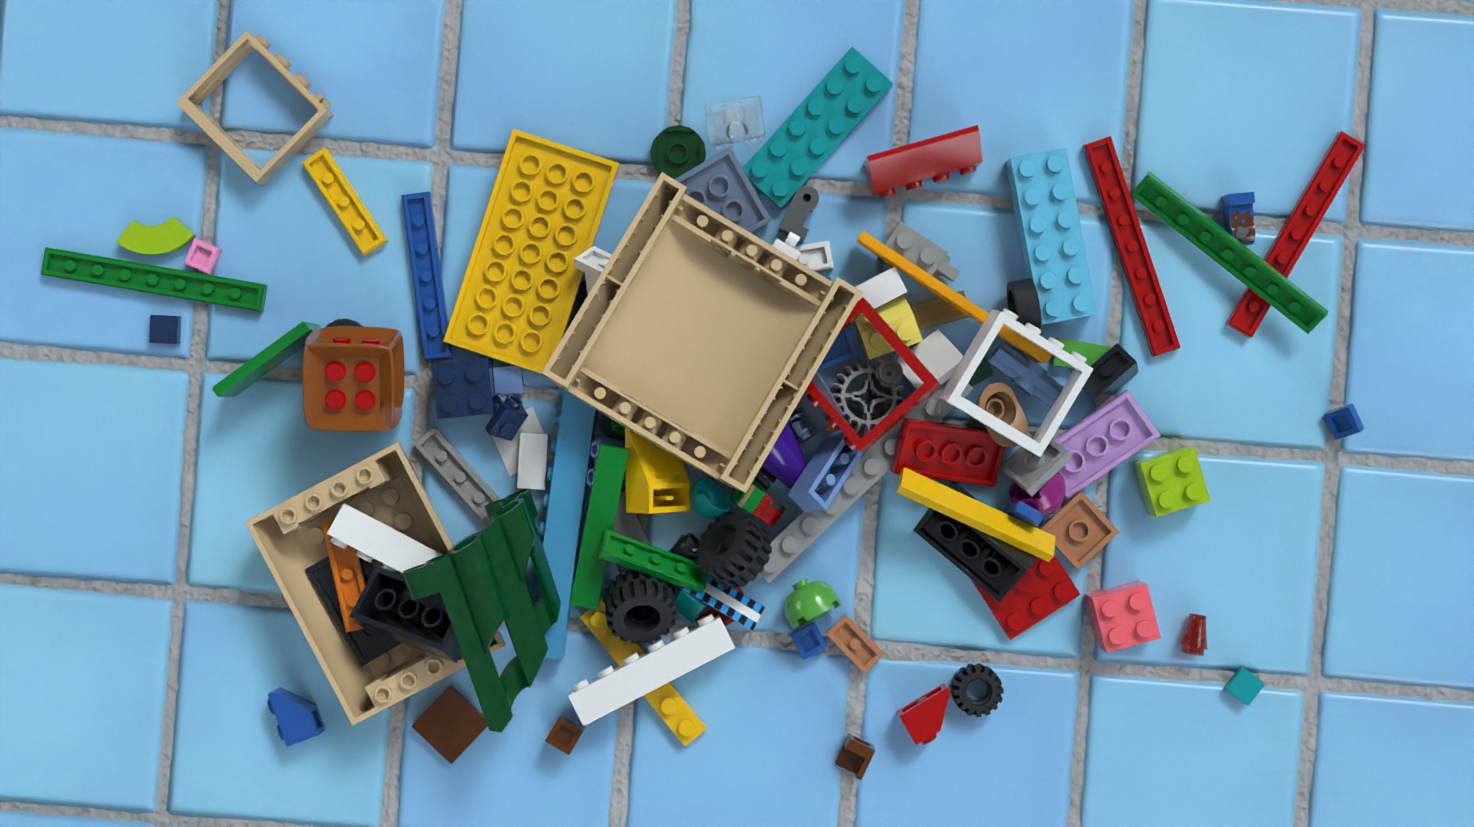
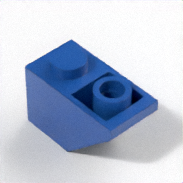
M281 687L268 693V708L277 718L279 724L277 725L278 735L282 741L285 740L287 747L318 736L325 730L316 703Z

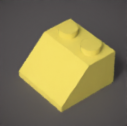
M904 294L875 308L907 346L923 341L914 314ZM864 315L859 316L853 321L867 360L895 351Z

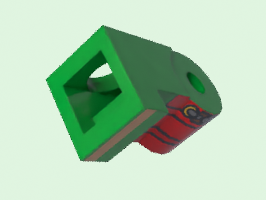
M752 483L746 493L735 489L729 498L739 507L773 527L786 510L784 506Z

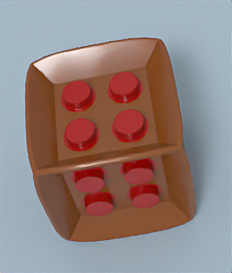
M335 326L315 329L305 340L302 364L303 410L308 428L335 432H378L397 427L402 416L405 381L402 332L383 327Z

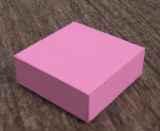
M194 238L184 264L212 275L223 250Z

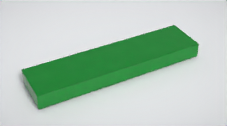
M607 529L602 533L599 558L701 594L706 589L707 574L700 569L696 561Z

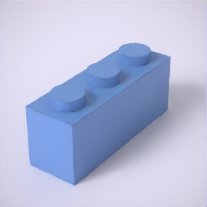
M842 430L827 434L788 493V496L805 513L826 511L863 454L858 449L853 451L845 443L843 438L846 435Z

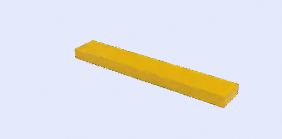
M904 467L900 472L896 493L1045 561L1050 562L1054 557L1056 536Z

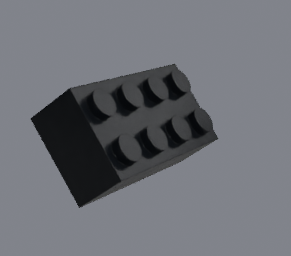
M376 566L349 617L365 630L457 663L462 653L440 592L412 601L403 575Z

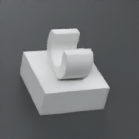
M792 232L789 233L785 242L776 239L772 245L795 260H798L801 252L794 249L800 237Z

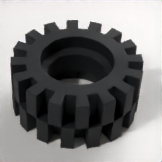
M979 663L977 665L967 664L968 667H961L959 669L960 672L958 674L955 673L953 676L954 681L951 682V695L959 709L966 712L967 715L972 716L973 714L976 717H982L981 714H985L987 716L991 714L990 711L992 709L996 710L998 708V702H1002L1001 694H1004V689L1001 686L1002 682L997 674L988 666L985 667ZM973 680H982L987 685V694L980 700H972L967 696V686Z

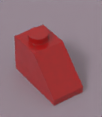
M944 683L896 711L916 745L930 743L937 737L936 733L941 731L950 691Z

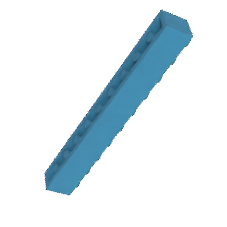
M559 386L558 399L563 400L561 410L556 411L554 426L559 427L558 437H553L551 454H555L554 466L549 465L547 482H551L550 493H545L543 509L548 510L546 521L542 520L540 526V537H544L543 548L561 601L558 620L548 629L544 636L548 646L544 658L562 660L565 656L571 611L570 600L576 574L587 492L586 477L590 470V448L594 440L597 418L596 409ZM534 576L532 592L536 593L535 603L543 595L537 576Z

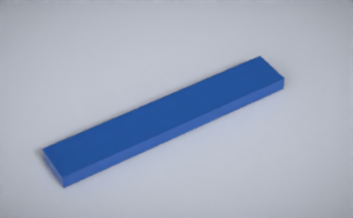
M431 192L401 195L424 361L453 358L452 345L443 342L449 323Z

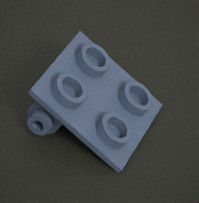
M816 371L812 378L813 383L843 416V411L818 371ZM807 389L788 420L796 433V437L799 438L802 444L830 425L824 418L828 415L821 406L817 409L806 397L809 394Z

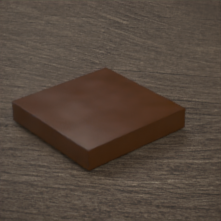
M450 685L411 727L452 764L488 725L484 715Z

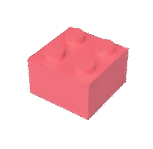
M1138 580L1085 594L1099 648L1106 653L1161 639L1146 583Z

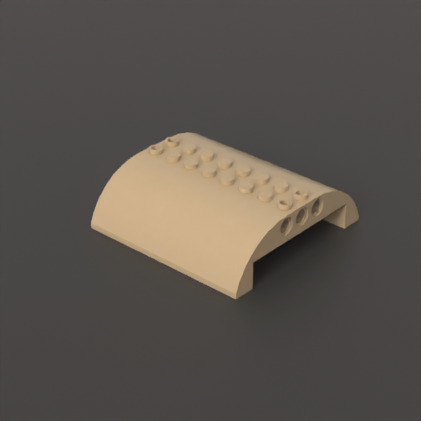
M661 173L543 369L542 374L576 398L656 446L728 486L746 493L857 303L862 291L839 277L832 282L689 197L685 194L686 186Z

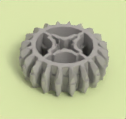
M871 360L865 361L864 369H862L861 363L856 361L854 363L855 371L847 365L844 368L847 377L838 373L836 378L841 384H831V388L838 391V394L833 393L832 395L835 400H838V405L844 413L843 417L847 419L846 421L849 424H854L853 429L856 433L859 432L860 427H863L864 436L870 431V427L873 429L899 406L896 405V402H903L905 400V396H897L896 393L904 389L903 385L885 387L888 394L878 392L874 388L872 377L876 378L875 371L881 362H877L874 369H871ZM863 376L860 391L845 393L852 379ZM866 389L870 392L869 395L872 394L873 398H877L870 401L868 406L861 398H856L865 394ZM846 401L859 406L862 419L851 413ZM888 403L885 413L879 419L871 420L874 405Z

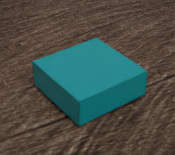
M1240 666L1224 688L1249 706L1265 686V683L1243 666Z

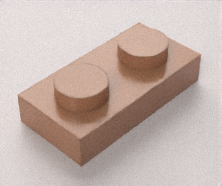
M846 613L825 632L864 674L885 655Z

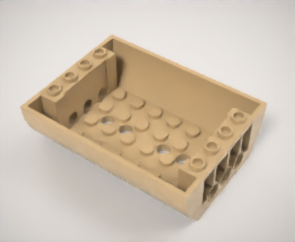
M400 442L383 449L245 522L352 726L466 667L462 654L458 662L454 663L403 643L361 667L305 571L308 567L329 556L321 522L335 519L344 503L443 555L447 554L454 546ZM374 559L371 563L368 562L373 571L376 566L382 567L384 564ZM497 630L489 648L491 653L506 646L499 630Z

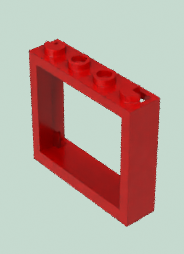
M862 297L855 304L840 332L858 316L863 314L924 383L861 438L811 380L807 387L809 394L806 397L817 409L821 406L828 414L824 417L835 430L840 428L846 436L843 440L853 451L858 449L860 452L865 453L937 390L941 384L871 304Z

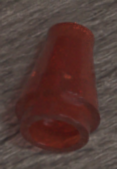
M1189 614L1188 623L1179 645H1182V653L1204 656V650H1208L1206 616Z

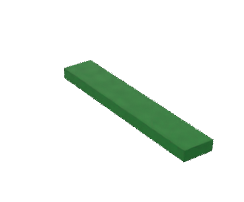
M601 443L570 605L592 610L598 609L607 566V560L598 557L600 542L605 529L612 532L614 530L630 448Z

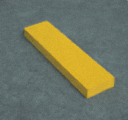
M324 147L302 162L363 256H367L388 242V239L327 148Z

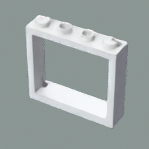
M1005 308L1002 312L992 309L939 398L1027 451L1041 457L1092 373L1093 368L1085 364L1087 359L1074 351L1069 354L1062 350L1065 346L1063 343L1052 337L1046 340L1040 336L1041 330L1030 323H1026L1024 326L1017 322L1018 316ZM1002 325H1005L1074 368L1073 373L1033 439L961 396Z

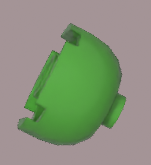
M805 578L792 585L794 591L786 598L785 614L794 630L799 625L801 627L827 614L828 610L836 609L842 604L833 588L827 583L819 580L809 583L808 579Z

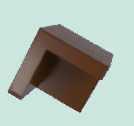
M560 715L545 741L570 755L586 725L583 726L581 723L579 726Z
M848 733L835 760V764L854 773L857 779L862 780L875 753L874 745Z

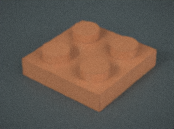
M1079 491L1039 527L1040 530L1056 536L1055 547L1077 570L1119 533L1082 491Z

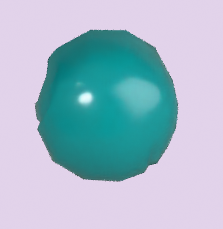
M701 478L691 487V505L694 511L701 517L716 519L732 508V505H726L725 503L728 494L719 491L717 484L710 478Z

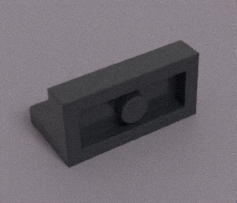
M1116 343L1090 366L1093 368V371L1082 387V390L1092 399L1093 405L1099 408L1138 373L1137 361Z

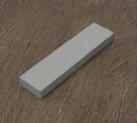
M433 426L413 445L487 526L490 522L484 506L501 498L439 429Z

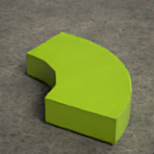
M171 217L165 223L157 226H145L133 220L116 242L133 252L145 255H160L172 253L183 248L197 235L176 217Z

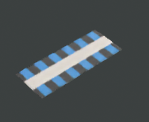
M707 575L706 589L702 594L680 587L752 631L765 608L736 589L724 588L709 575Z

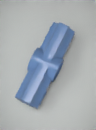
M1003 342L994 350L987 361L1008 376L1015 386L1029 395H1034L1049 408H1052L1064 386L1048 376L1044 368L1029 358L1025 359Z

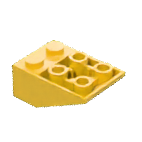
M625 427V448H630L626 464V512L654 514L690 511V481L682 460Z

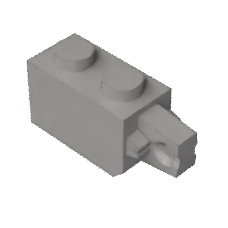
M901 221L884 244L936 279L942 275L953 282L960 273L958 269L949 264L951 257L946 255L947 251Z

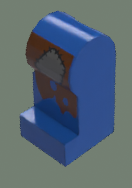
M1254 192L1222 196L1221 202L1225 230L1243 245H1253L1255 242V226L1253 223Z

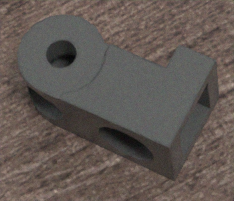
M807 185L797 190L779 226V232L785 235H789L792 232L800 237V242H804L809 229L803 227V224L808 214L817 207L819 201V194L815 188Z

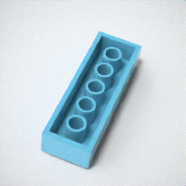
M1066 147L1010 158L1005 162L1026 277L1032 279L1037 290L1041 309V325L1097 315Z

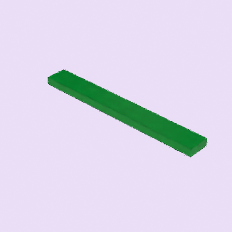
M1150 171L1130 194L1307 334L1327 316L1328 310Z
M45 247L41 275L259 312L264 311L268 287L266 284Z

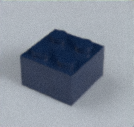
M493 358L432 363L437 419L495 414L498 404L494 398L496 395Z

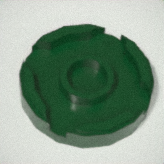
M681 125L670 126L662 130L653 140L650 151L652 164L659 174L664 173L673 179L703 163L706 159L705 144L699 134L690 127Z

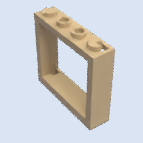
M246 31L176 103L255 182L264 186L334 114L328 109L331 104L320 93L314 95L308 89L311 84L300 73L294 76L288 70L291 64L278 53L274 56L268 50L271 44L260 34L255 37ZM254 49L318 111L263 168L199 106Z

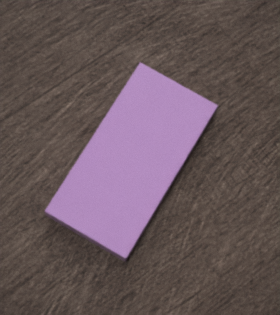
M1125 390L1054 439L1056 443L1066 449L1073 457L1059 470L1065 479L1066 499H1069L1161 436L1128 390Z

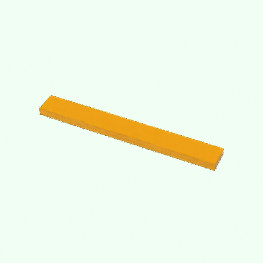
M865 231L860 233L856 243L983 325L989 315L988 312ZM1002 325L997 336L1040 364L1047 363L1052 356L1005 325Z

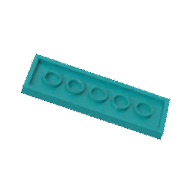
M852 46L742 168L749 181L782 209L795 195L797 190L807 182L889 91L894 83Z

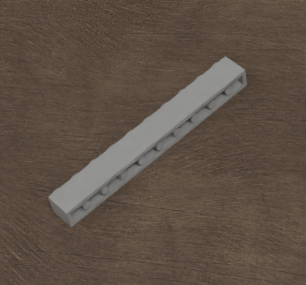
M950 379L944 382L905 418L939 422L954 408L953 405L939 398ZM968 383L961 396L965 398L974 388ZM903 419L862 454L826 511L805 513L801 510L771 539L772 543L770 546L772 547V552L768 555L770 559L764 565V570L760 573L768 583L775 579L891 468Z

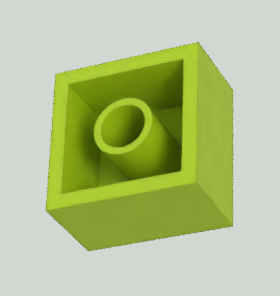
M1182 446L1133 461L1148 515L1159 517L1211 501L1194 446Z

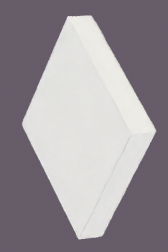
M938 329L910 349L941 385L952 377L963 358V355ZM901 357L894 361L902 366L903 376L916 390L924 384Z

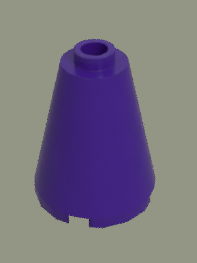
M787 421L761 467L787 488L792 489L808 464Z

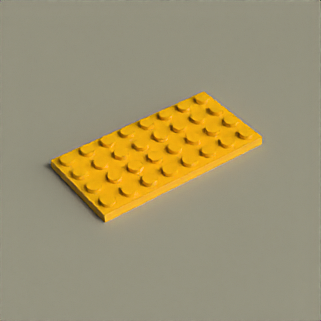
M512 129L443 342L542 374L543 369L566 332L576 296L585 274L575 268L574 258L594 246L620 167L619 163Z

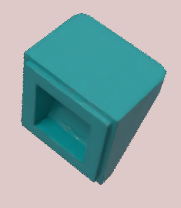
M683 589L675 599L677 611L692 624L708 605Z

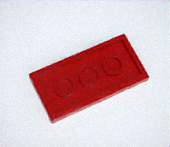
M903 418L890 471L893 474L900 475V472L905 467L929 479L995 487L1005 447L995 443L987 429Z

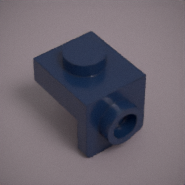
M497 393L494 398L499 408L485 429L491 436L512 441L528 417V414L518 397L512 394L507 396Z

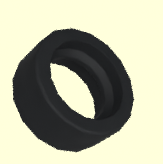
M1027 278L1008 282L1007 302L1009 311L1018 316L1016 321L1025 326L1026 323H1030L1040 329L1042 321L1037 290L1032 279Z

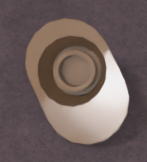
M996 382L988 385L979 395L976 405L1027 435L1028 422L1012 389L1004 383ZM984 425L995 443L1007 448L1018 446L1013 441Z

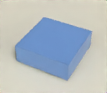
M506 366L493 368L495 395L497 393L504 395L524 393L522 367Z

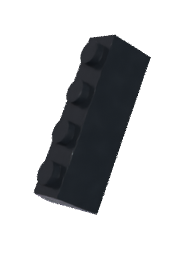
M952 482L948 486L949 488L955 491H958L968 497L977 500L956 482ZM931 508L927 510L913 529V531L999 603L1038 558Z

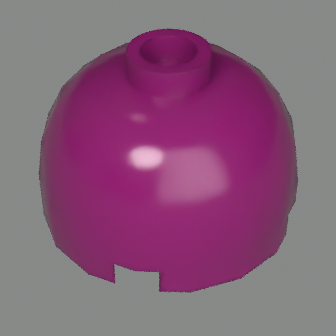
M1058 471L1033 496H1030L1013 482L1009 490V496L1012 498L1010 501L1013 504L1022 501L1041 512L1044 516L1053 514L1061 507L1066 494L1065 479Z

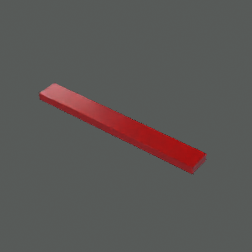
M1343 131L1338 132L1263 259L1286 278L1289 276L1365 147V144ZM1247 287L1225 324L1246 337L1252 338L1271 305Z
M1109 136L1085 144L1082 147L1151 356L1155 357L1179 349L1181 347L1112 138Z

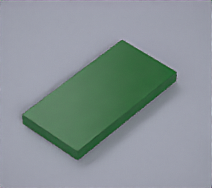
M302 321L214 385L212 390L217 397L237 396L305 346L306 338L313 330L321 329L320 325Z

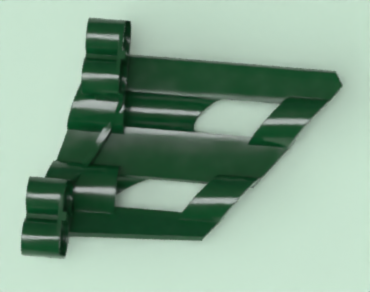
M530 489L518 491L506 496V498L485 505L484 507L490 522L485 528L459 541L447 554L437 556L426 561L424 564L402 572L412 601L440 592L489 731L502 733L513 717L511 707L515 698L524 688L531 687L548 650L544 636L548 629L557 622L561 601L534 518L539 514ZM529 557H531L543 591V595L534 606L524 580ZM504 621L517 656L507 664L499 677L489 648L494 635Z

